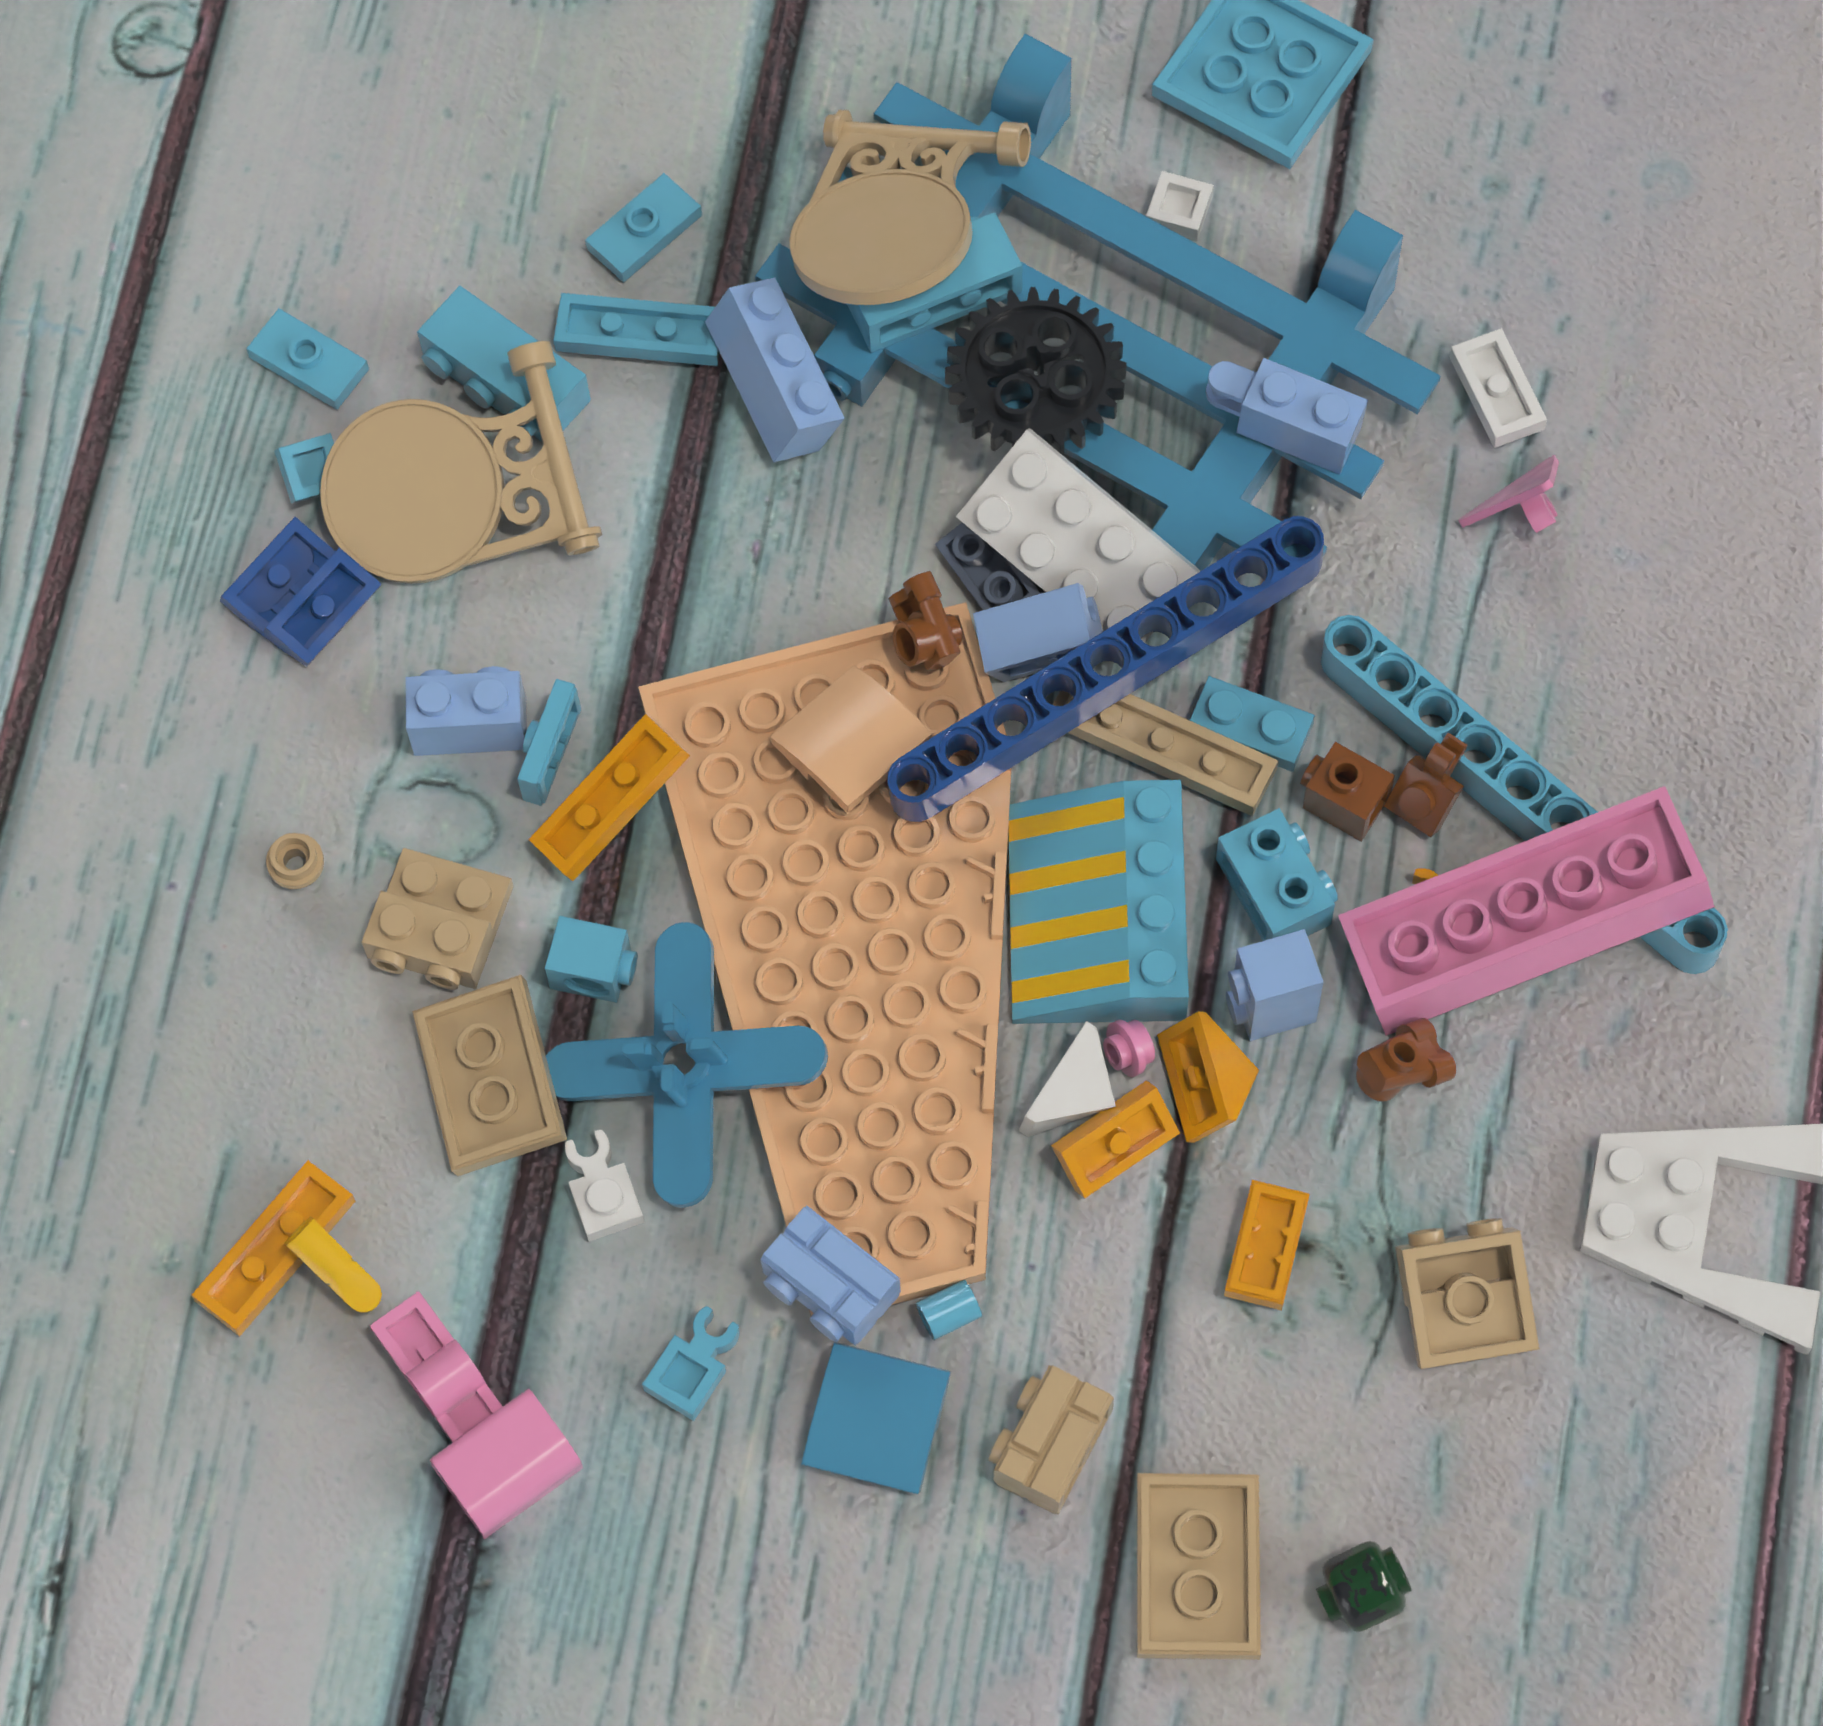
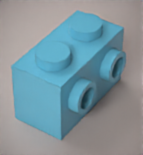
M1280 808L1218 837L1216 860L1263 941L1305 929L1307 936L1330 926L1333 919L1334 902L1338 901L1336 889L1328 874L1324 870L1316 872L1307 856L1310 853V847L1304 832L1296 822L1289 825Z

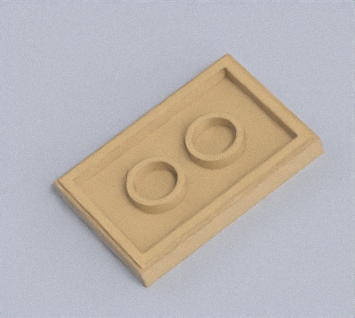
M522 975L412 1011L451 1171L455 1175L461 1176L567 1140L527 980Z
M1137 1473V1658L1260 1660L1259 1474Z

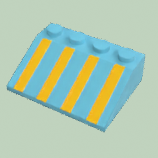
M1181 780L1120 781L1010 804L1008 835L1012 1024L1086 1023V1021L1089 1023L1115 1022L1120 1019L1126 1022L1138 1020L1139 1022L1182 1021L1187 1018L1189 986Z

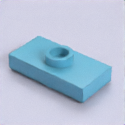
M663 173L585 239L586 248L624 283L702 216L701 205Z
M280 308L277 309L246 348L249 358L336 410L339 409L369 370L366 359Z
M556 679L540 721L533 720L527 729L523 743V752L527 755L517 778L523 801L542 806L547 800L581 711L578 691L573 683Z

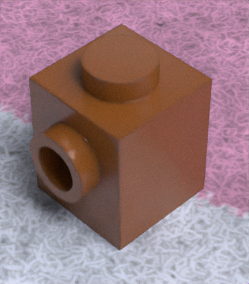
M1335 741L1325 758L1317 754L1311 760L1301 778L1300 784L1306 787L1303 809L1362 842L1383 810L1392 792L1395 775Z

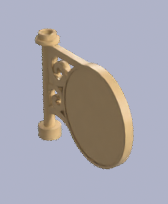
M838 110L835 115L829 114L824 122L823 139L825 145L833 147L834 150L810 202L798 215L790 234V251L798 276L815 293L833 301L853 305H878L896 302L913 297L934 287L947 278L960 265L972 241V222L968 205L955 187L957 174L961 166L974 153L997 154V160L1001 166L1024 167L1029 159L1031 149L1029 125L1021 122L1004 121L998 132L854 122L848 110ZM879 154L885 157V159L881 162L879 159ZM919 156H921L923 166H916L914 164ZM850 162L853 177L839 182L845 167Z
M549 341L528 343L516 347L507 353L513 376H525L531 397L527 405L512 413L497 417H473L461 414L457 410L437 402L406 399L377 406L365 412L347 426L327 456L320 489L323 516L337 545L366 571L389 581L411 584L436 581L448 577L466 566L557 540L559 546H565L569 556L583 554L599 548L598 537L602 535V531L599 526H588L546 371L556 365ZM536 418L543 441L542 449L535 457L527 461H512L507 457L505 451L508 442L515 438L520 439L515 449L521 454L528 453L533 447V439L530 433L521 426ZM483 432H499L493 446ZM502 467L510 474L519 475L509 481L505 487ZM533 489L545 496L548 500L550 511L549 517L543 526L529 533L488 544L498 527L502 511L510 522L518 526H529L538 520L541 515V504L535 497H527L526 502L529 510L526 513H519L515 508L516 497L522 491Z

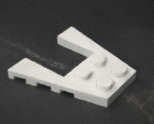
M1823 1124L1600 1134L1580 1252L1649 1284L1652 1281L1682 1294V1299L1701 1308H1704L1706 1305L1739 1320L1738 1325L1762 1336L1767 1333L1793 1345V1350L1808 1355L1813 1344L1820 1291L1703 1269L1701 1264L1717 1164L1823 1185Z

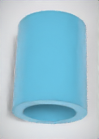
M965 1280L957 1282L915 1303L920 1318L933 1340L982 1317L979 1304Z

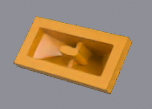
M1198 1011L1157 1034L1186 1142L1195 1143L1236 1121L1259 1072V1069L1206 1012Z

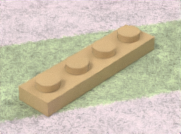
M1060 691L1053 705H1066L1074 697L1070 693ZM1132 694L1127 695L1068 732L1171 780H1181L1182 785L1250 816L1254 815L1278 766V760Z

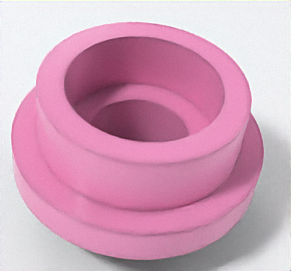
M1121 1019L1108 1025L1107 1038L1103 1041V1049L1110 1065L1115 1070H1121L1129 1077L1142 1074L1145 1071L1146 1065L1152 1063L1155 1059L1154 1044L1145 1026L1138 1020L1126 1022Z

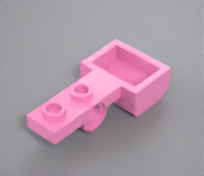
M419 1291L370 1325L374 1335L452 1443L429 1460L435 1472L484 1540L583 1469L578 1455L529 1388L505 1406L501 1405L473 1361L461 1345L453 1339Z

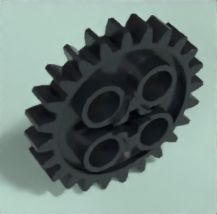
M1030 287L1027 301H1019L1013 290L1007 291L1006 306L1001 307L996 301L989 298L986 300V317L974 311L968 313L970 330L957 327L955 330V344L957 346H949L947 349V363L950 366L945 367V384L951 386L948 388L949 404L959 405L957 407L958 422L961 424L974 420L972 423V438L978 439L989 432L991 434V450L995 452L1005 441L1012 443L1013 447L1023 433L1030 428L1064 456L1065 441L1071 440L1076 446L1083 449L1086 442L1085 430L1099 436L1103 434L1104 420L1102 417L1115 419L1117 416V403L1115 401L1124 399L1125 383L1121 380L1126 379L1127 365L1126 362L1120 361L1123 358L1122 342L1112 341L1114 334L1113 324L1108 323L1097 327L1099 323V309L1097 307L1081 314L1079 296L1076 295L1067 305L1059 303V289H1053L1047 301L1039 300L1035 287ZM1049 338H1058L1066 343L1061 346L1052 347L1044 344L1043 341ZM1004 352L1013 357L1006 361H997L989 356ZM1073 385L1079 387L1082 391L1069 395L1062 393L1059 389L1064 386ZM1011 400H1022L1029 405L1022 409H1013L1005 404Z

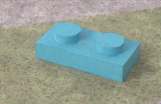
M1208 676L1190 721L1278 760V767L1294 772L1314 724L1315 715Z

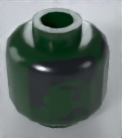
M1373 1541L1363 1542L1328 1559L1323 1566L1326 1584L1316 1588L1331 1622L1343 1617L1348 1627L1356 1632L1365 1631L1403 1612L1406 1606L1404 1594L1412 1591L1407 1576L1392 1547L1382 1550L1380 1545Z

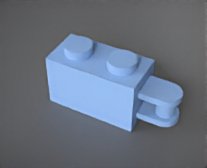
M1263 358L1257 372L1229 361L1218 362L1209 371L1206 387V397L1210 404L1239 416L1238 434L1339 475L1361 430L1368 400L1266 358Z

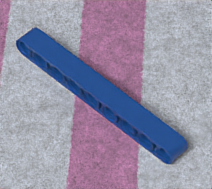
M1293 516L1281 521L898 758L891 765L888 772V789L894 812L902 819L910 822H922L933 817L1311 582L1319 574L1322 567L1324 534L1320 526L1312 519L1304 516ZM1293 544H1301L1306 546L1311 553L1304 557H1293L1288 555L1284 549ZM1253 573L1259 575L1264 582L1255 587H1247L1241 585L1236 579L1243 574ZM1197 603H1208L1217 610L1209 616H1197L1189 608ZM1150 632H1160L1165 634L1169 640L1160 646H1150L1145 644L1141 638ZM1104 661L1117 663L1122 668L1117 674L1112 676H1103L1093 670L1097 664ZM1055 691H1065L1074 697L1070 703L1063 706H1054L1045 700L1050 693ZM1006 721H1018L1026 727L1020 734L1015 736H1006L997 730ZM960 750H968L978 756L972 764L967 766H957L949 761V758ZM912 780H920L929 785L928 790L919 796H908L900 791L905 783Z

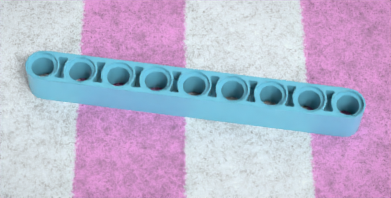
M1345 615L1330 622L1325 631L1321 657L1322 669L1328 678L1425 759L1434 744L1437 742L1441 744L1448 732L1468 745L1465 752L1478 750L1485 753L1490 759L1485 763H1473L1463 754L1450 777L1464 785L1463 790L1521 839L1527 841L1552 831L1551 825L1553 823L1565 822L1570 824L1598 813L1368 621L1359 616ZM1342 644H1351L1361 652L1357 655L1347 656L1339 653L1335 647ZM1392 679L1399 682L1404 688L1394 692L1387 691L1381 688L1378 682ZM1429 714L1438 715L1447 724L1441 727H1430L1420 718ZM1513 786H1522L1530 790L1533 797L1526 800L1516 799L1510 795L1507 789ZM1711 908L1642 935L1640 938L1676 968L1685 973L1699 974L1708 971L1715 965L1726 941L1728 928L1723 916L1715 908ZM1688 932L1701 933L1706 936L1711 945L1704 948L1695 947L1688 943L1684 934Z

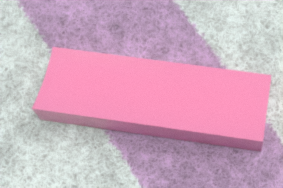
M1663 786L1339 914L1338 917L1377 1016L1387 1036L1395 1033L1400 1025L1420 1018L1431 1019L1714 908V903L1705 873L1666 787Z

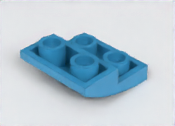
M835 1342L821 1385L801 1464L919 1494L922 1489L934 1434L938 1430L951 1371Z

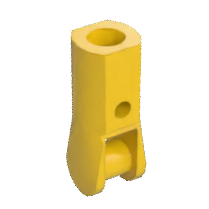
M312 1217L308 1218L286 1240L284 1244L348 1306L357 1312L365 1313L372 1311L379 1305L382 1297L379 1284Z

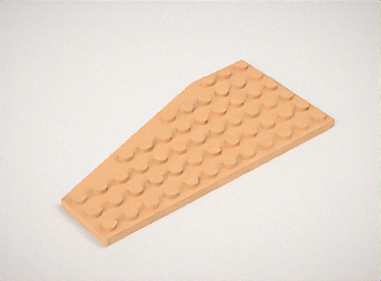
M966 602L944 608L945 613L953 615L960 624L962 642L959 645L961 653L948 665L933 671H927L923 663L909 667L899 659L893 643V630L899 622L894 620L638 686L645 714L655 721L690 755L664 785L703 927L713 942L714 967L731 1029L806 1026L816 1031L827 1046L828 1060L822 1074L811 1083L800 1086L748 1089L785 1225L787 1227L803 1207H810L900 1278L901 1292L892 1305L934 1294L963 1280L968 1284L986 1280L1012 768L933 817L922 822H910L902 819L894 812L890 802L888 779L849 813H846L813 778L807 780L770 742V736L853 666L865 672L899 700L933 733L932 737L995 699L989 675L984 672L978 639ZM1002 723L997 730L1007 736L1004 724ZM960 750L955 752L949 758V761L957 766H967L972 764L978 756L971 751ZM912 780L905 783L900 791L908 796H919L928 790L929 785L920 780ZM809 1310L810 1316H812L814 1313Z

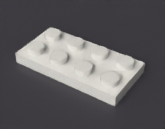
M1030 428L1023 433L956 516L1045 592L1076 583L1083 585L1086 598L1093 596L1095 599L1102 631L1107 630L1200 572L1196 566ZM1153 632L1145 634L1141 640L1145 643Z

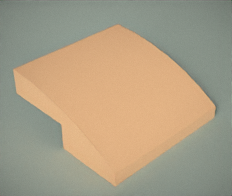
M853 666L772 734L770 742L807 780L813 778L846 813H849L888 779L890 767L898 758L932 738L933 733L890 692L865 672Z

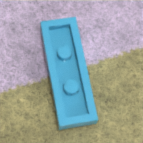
M561 293L553 340L555 351L718 366L720 352L705 323L715 307Z

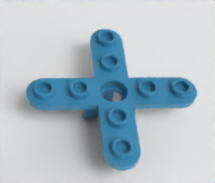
M681 922L668 927L660 935L655 946L654 1036L565 1042L551 1049L546 1058L555 1094L560 1100L581 1101L653 1096L654 1188L665 1202L675 1207L684 1208L702 1201L709 1193L713 1182V1091L800 1086L811 1083L824 1071L828 1060V1050L820 1035L806 1026L714 1031L713 942L706 931L694 923ZM681 1043L686 1044V1053L696 1062L692 1070L687 1074H683L674 1064L664 1065V1058L667 1052Z

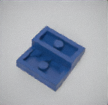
M294 517L221 595L220 602L279 649L303 665L308 666L381 587V583L340 547L335 551L297 517Z

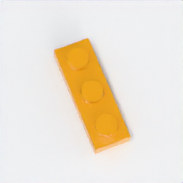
M645 714L528 840L566 877L574 881L690 755L655 721Z
M307 1160L192 1293L191 1296L194 1301L240 1337L303 1264L284 1244L286 1240L310 1217L329 1233L356 1202L353 1194Z

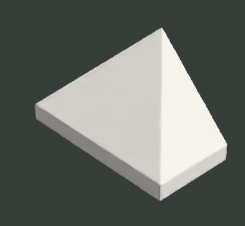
M1086 1021L1026 1113L1019 1128L1021 1133L1030 1137L1116 1106L1097 1027Z

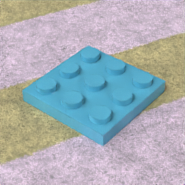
M1212 0L1152 84V96L1280 165L1291 169L1371 53L1373 39L1300 0Z

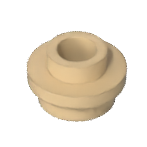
M288 833L279 837L270 846L266 856V866L269 875L278 885L288 889H301L311 885L321 875L324 867V855L320 845L312 837L301 833ZM300 856L306 859L304 866L299 869L290 870L286 867L287 862L293 857Z

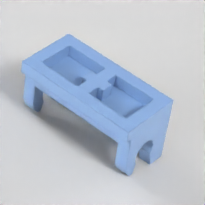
M1079 583L973 613L984 672L1003 682L1037 673L1103 632L1095 599L1093 596L1086 598L1084 587Z

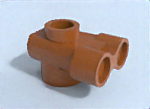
M927 571L906 580L903 583L904 588L891 595L888 600L899 622L893 630L894 648L899 659L909 667L923 663L927 671H933L948 665L961 653L959 645L962 642V630L958 620L953 615L945 613L940 600L942 594L932 572Z
M1420 1018L1400 1025L1394 1037L1362 1052L1357 1058V1083L1368 1097L1377 1101L1384 1102L1393 1099L1404 1086L1422 1082V1085L1430 1088L1450 1081L1456 1075L1454 1058L1448 1051L1440 1048L1437 1042L1436 1030L1433 1024L1426 1018Z

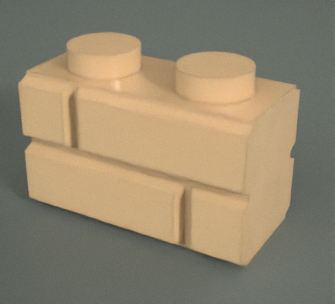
M1054 1365L1048 1366L1041 1380L1031 1376L1016 1406L1017 1409L1024 1413L1015 1431L1012 1432L1004 1428L990 1453L989 1461L997 1464L994 1468V1482L1022 1498H1027L1030 1502L1045 1510L1059 1515L1113 1411L1114 1397L1088 1382L1080 1381L1078 1377Z

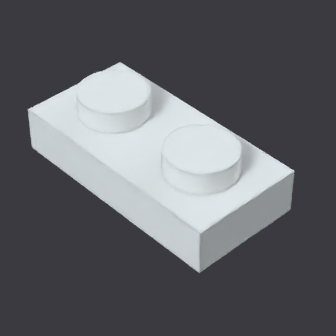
M1502 328L1451 346L1449 358L1494 448L1545 430L1547 418Z

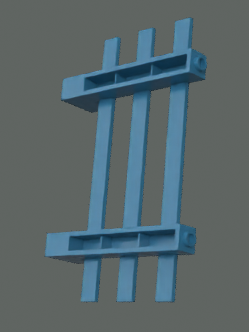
M1026 33L1014 48L1001 72L993 93L991 110L980 126L898 82L895 83L874 112V120L882 124L998 132L1004 121L1027 123L1031 132V149L1029 159L1024 167L1001 166L998 163L997 154L974 153L961 166L957 174L955 187L964 197L968 205L970 217L981 218L994 212L998 217L1014 195L1281 340L1268 360L1330 385L1340 372L1418 415L1440 381L1441 376L1364 335L1395 290L1403 235L1354 210L1327 257L1319 278L1318 287L1308 302L1305 303L1039 159L1070 116L1072 58ZM845 167L839 182L853 177L851 168ZM778 243L755 275V281L775 277L786 299L835 325L814 354L835 399L844 401L847 398L863 407L895 360L902 362L946 388L951 387L945 384V367L950 366L947 363V349L949 346L957 345L955 340L932 328L871 353L847 304L825 298L808 288L795 270L789 248ZM1022 263V293L1017 294L1019 301H1027L1030 287H1035L1039 300L1047 301L1053 289H1059V303L1067 305L1076 295L1079 296L1081 314L1097 307L1099 309V323L1097 327L1108 323L1113 324L1114 334L1112 341H1119L1123 344V358L1120 361L1126 362V371L1224 424L1193 471L1184 468L1105 423L1101 436L1085 430L1086 442L1083 449L1076 446L1071 440L1065 441V454L1166 509L1152 530L1200 571L1209 566L1224 542L1238 549L1281 522L1250 504L1281 457L1288 459L1360 500L1384 466L1383 459L1354 444L1339 475L1238 434L1239 416L1219 409L1207 400L1206 387L1209 371L1212 368L1211 365ZM1007 299L1000 301L1007 305ZM1011 400L1005 405L1013 409H1022L1029 404L1022 400ZM1293 544L1284 549L1288 555L1293 557H1304L1311 553L1306 546L1301 544ZM1325 545L1323 547V556L1327 552V546Z

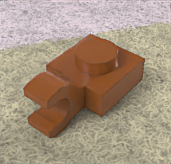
M1448 732L1441 744L1438 742L1434 744L1426 760L1418 755L1414 756L1406 764L1384 807L1429 837L1435 835L1441 829L1464 785L1450 776L1468 745Z

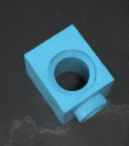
M559 916L545 966L550 989L617 1003L622 984L628 986L632 984L638 953L631 951L626 929Z

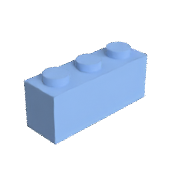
M776 278L729 287L705 323L773 462L820 451L845 418Z

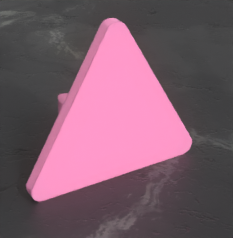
M1553 455L1462 516L1458 519L1462 528L1518 503L1522 506L1529 523L1536 533L1555 523L1556 519L1554 517L1558 514L1544 492L1554 486L1559 466L1557 457Z

